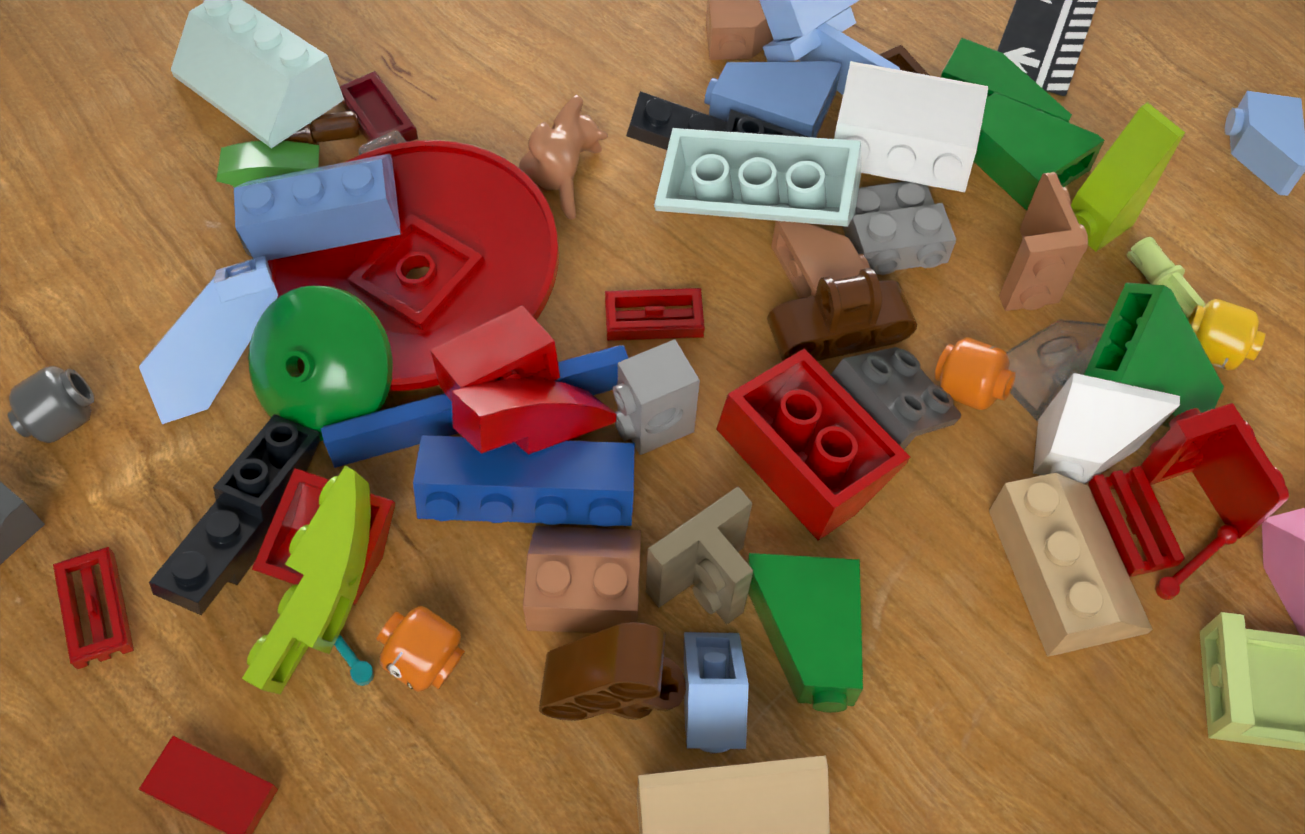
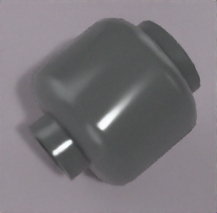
M56 366L45 367L11 389L9 402L12 410L8 412V419L13 428L23 437L28 438L32 435L39 441L52 443L90 420L92 411L90 405L94 403V395L86 381L75 370H63Z

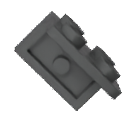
M894 347L843 358L831 373V376L903 449L916 436L952 426L961 418L960 411L953 405L954 402L951 395L944 391L942 387L935 385L920 369L921 366L917 358L906 350Z

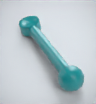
M339 634L334 646L351 667L350 676L353 682L360 686L369 684L374 678V670L371 664L366 661H360Z

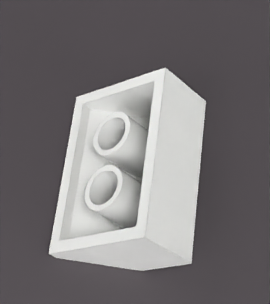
M850 61L834 139L861 141V173L965 192L978 146L988 86Z

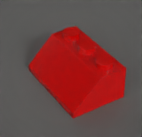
M805 349L728 393L716 428L818 541L854 517L911 458Z

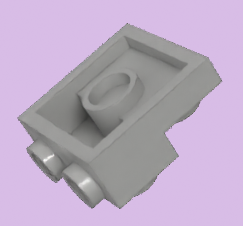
M908 181L859 188L855 215L848 227L842 226L845 236L850 239L857 253L863 254L870 268L880 275L889 274L901 269L914 267L932 268L942 263H948L956 243V237L943 203L934 204L928 185Z

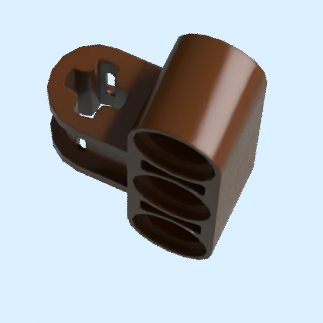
M872 268L861 269L857 276L833 280L830 276L820 278L815 296L782 303L775 307L767 317L782 361L803 349L816 361L893 345L909 338L917 329V322L900 284L893 280L879 282Z
M621 623L550 650L546 654L539 712L550 718L568 721L585 720L604 713L637 720L649 715L653 709L668 711L679 706L685 696L686 682L683 672L676 662L664 657L666 633L661 628L646 623Z

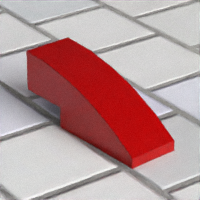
M506 379L483 382L452 390L453 428L481 454L515 442L529 455L616 423L617 414L589 391L567 383L544 379Z

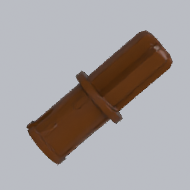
M352 111L323 114L284 141L319 145V142L356 138L359 136L358 118Z

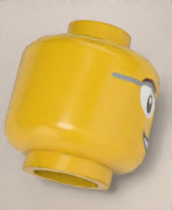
M1210 300L1204 307L1196 305L1188 319L1211 364L1226 370L1236 369L1243 363L1245 358L1254 361L1264 343L1265 333L1258 331L1259 319L1257 313L1223 300Z

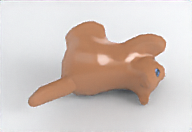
M575 95L565 104L553 121L554 125L552 128L545 122H542L535 128L528 141L529 151L519 164V168L535 184H538L546 191L559 190L560 208L570 220L576 217L573 178L578 167L580 153L583 151L600 153L602 148L598 140H604L608 137V134L599 129L590 115L580 114L583 99L579 95Z

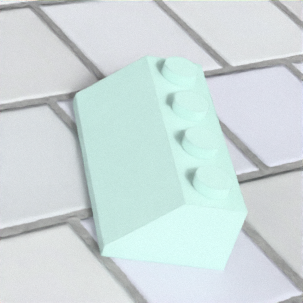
M204 0L202 4L189 11L171 67L173 76L271 149L344 100L328 55L245 1Z
M672 128L654 204L655 211L848 227L855 215L861 179V141Z

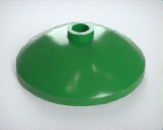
M305 286L281 295L267 307L259 318L249 346L250 379L256 397L263 409L270 417L275 414L320 432V441H324L321 432L323 426L380 411L390 390L393 360L385 329L375 313L362 300L339 288ZM299 358L303 360L305 365L303 374L298 369Z

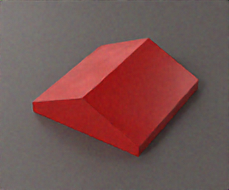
M294 468L252 570L293 585L299 584L304 575L285 565L291 555L289 547L297 531L302 526L309 525L319 509V497L329 479ZM370 493L369 542L364 570L353 602L354 606L383 559L396 505L393 500Z

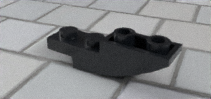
M641 91L639 92L626 134L627 137L665 150L668 149L672 128L808 137L734 110H730L726 121Z
M274 414L214 485L213 490L216 498L214 504L149 581L153 595L202 615L227 582L238 585L257 558L294 468L307 472L321 440L320 432Z

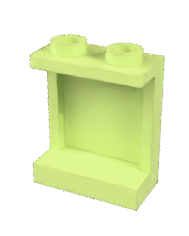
M1221 612L1199 631L1208 738L1305 751V636L1246 629L1244 615Z

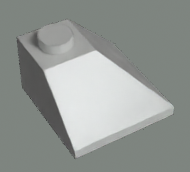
M1073 373L1038 419L1033 473L1038 475L1058 473L1080 483H1087L1093 476L1101 474L1137 451L1180 406V396Z

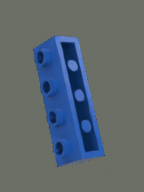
M421 435L413 480L417 519L489 521L492 523H544L548 525L579 524L603 527L632 526L635 443L564 441L528 455L515 442L481 454L464 437Z

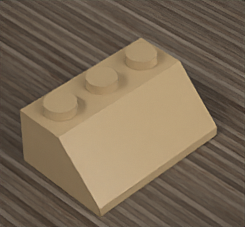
M1058 473L1004 484L989 513L1047 657L1148 634L1153 630L1088 485Z
M826 755L638 775L636 805L639 834H830Z

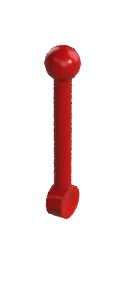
M1229 524L1220 526L1216 532L1217 537L1172 577L1166 576L1155 585L1157 595L1164 600H1171L1176 597L1180 592L1181 583L1224 545L1234 544L1238 540L1239 532L1236 527Z

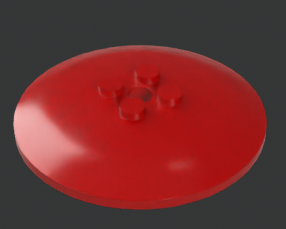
M421 140L393 144L363 153L346 161L349 162L385 154L391 155L401 235L267 261L278 293L277 298L300 287L330 286L353 294L375 313L385 329L392 352L393 372L389 391L416 390L439 385L431 349L522 305L537 320L549 300L558 272L559 239L554 217L547 200L531 178L516 165L493 152L469 144L441 140ZM413 268H429L427 274L419 279L406 278L408 272Z

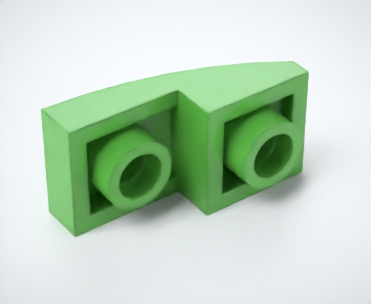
M251 141L222 147L216 182L237 187L251 180L318 168L320 146L302 142L282 141L271 149L262 141Z

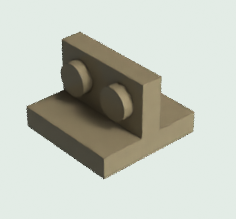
M739 487L733 489L648 548L646 593L658 608L693 584V593L700 605L709 614L716 612L726 625L744 613L753 569L738 552L744 546L752 502Z

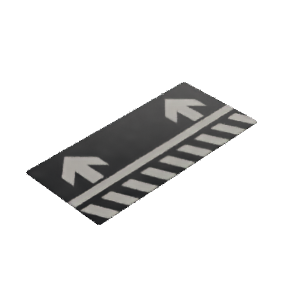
M1016 0L997 51L1007 56L1045 91L1066 96L1098 0Z

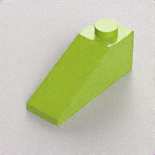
M1148 102L1139 108L1078 190L1071 203L1078 223L1082 224L1086 229L1088 245L1096 252L1134 225L1185 134L1182 129Z

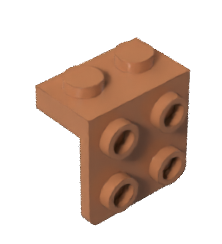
M1050 172L1042 174L1021 224L1020 232L1023 240L999 294L1005 311L1022 308L1035 310L1048 304L1059 303L1088 247L1086 229L1077 221L1071 207L1068 190L1062 187L1057 174Z

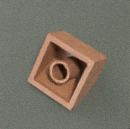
M535 526L527 554L523 599L527 630L596 633L617 624L637 622L641 530Z

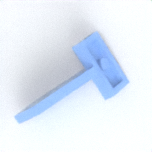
M851 7L846 8L804 36L773 40L762 47L768 62L800 60L801 62L834 61L841 63L837 91L842 95L844 94L850 61L900 70L897 65L842 33L856 24Z
M265 255L216 270L212 280L139 365L162 424L207 410L251 341L259 318L267 307L277 299L278 293Z

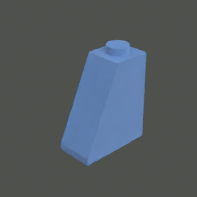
M834 61L727 62L719 78H712L710 80L704 102L710 105V116L726 121L730 110H734L802 135L816 138L836 95L842 64Z

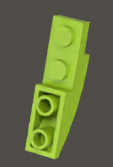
M346 465L338 477L334 476L326 483L319 497L320 507L310 524L302 526L291 541L289 547L291 555L285 565L304 576L299 584L291 586L282 597L278 606V614L280 616L269 634L259 638L252 647L247 658V665L249 667L242 677L243 680L261 690L281 694L308 647L330 654L355 600L364 570L369 542L371 516L369 483L355 470Z

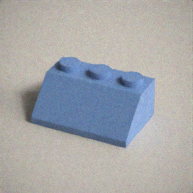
M390 154L251 180L234 188L235 228L253 259L265 255L268 261L401 235L393 163Z

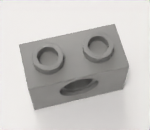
M675 339L618 362V385L613 386V394L618 405V411L615 412L617 414L615 426L624 441L631 439L635 443V448L639 455L689 435L695 429L700 380Z

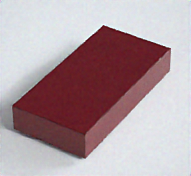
M375 71L339 86L344 97L341 104L346 111L355 113L359 122V130L373 150L418 139L416 127Z

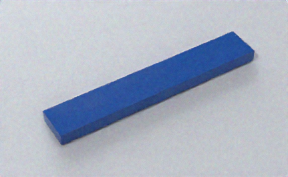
M624 345L558 362L560 378L555 381L585 389L592 395L613 390V386L618 385V362L628 359ZM445 393L321 428L324 444L334 468L420 444L421 435L451 436L458 434L453 428L452 402Z

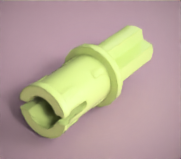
M1146 237L1131 247L1132 251L1127 253V258L1141 271L1150 284L1165 285L1172 290L1187 319L1191 316L1196 305L1205 306V302L1184 279L1185 269L1181 265H1175L1162 251L1153 237Z

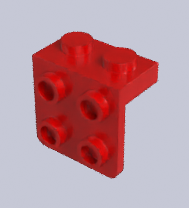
M1233 403L1203 413L1198 408H1194L1179 414L1169 422L1170 429L1165 436L1149 447L1151 453L1140 465L1150 485L1192 472L1224 524L1236 527L1239 532L1238 539L1249 536L1289 498V492L1283 475L1272 465L1256 440L1252 427L1243 420Z

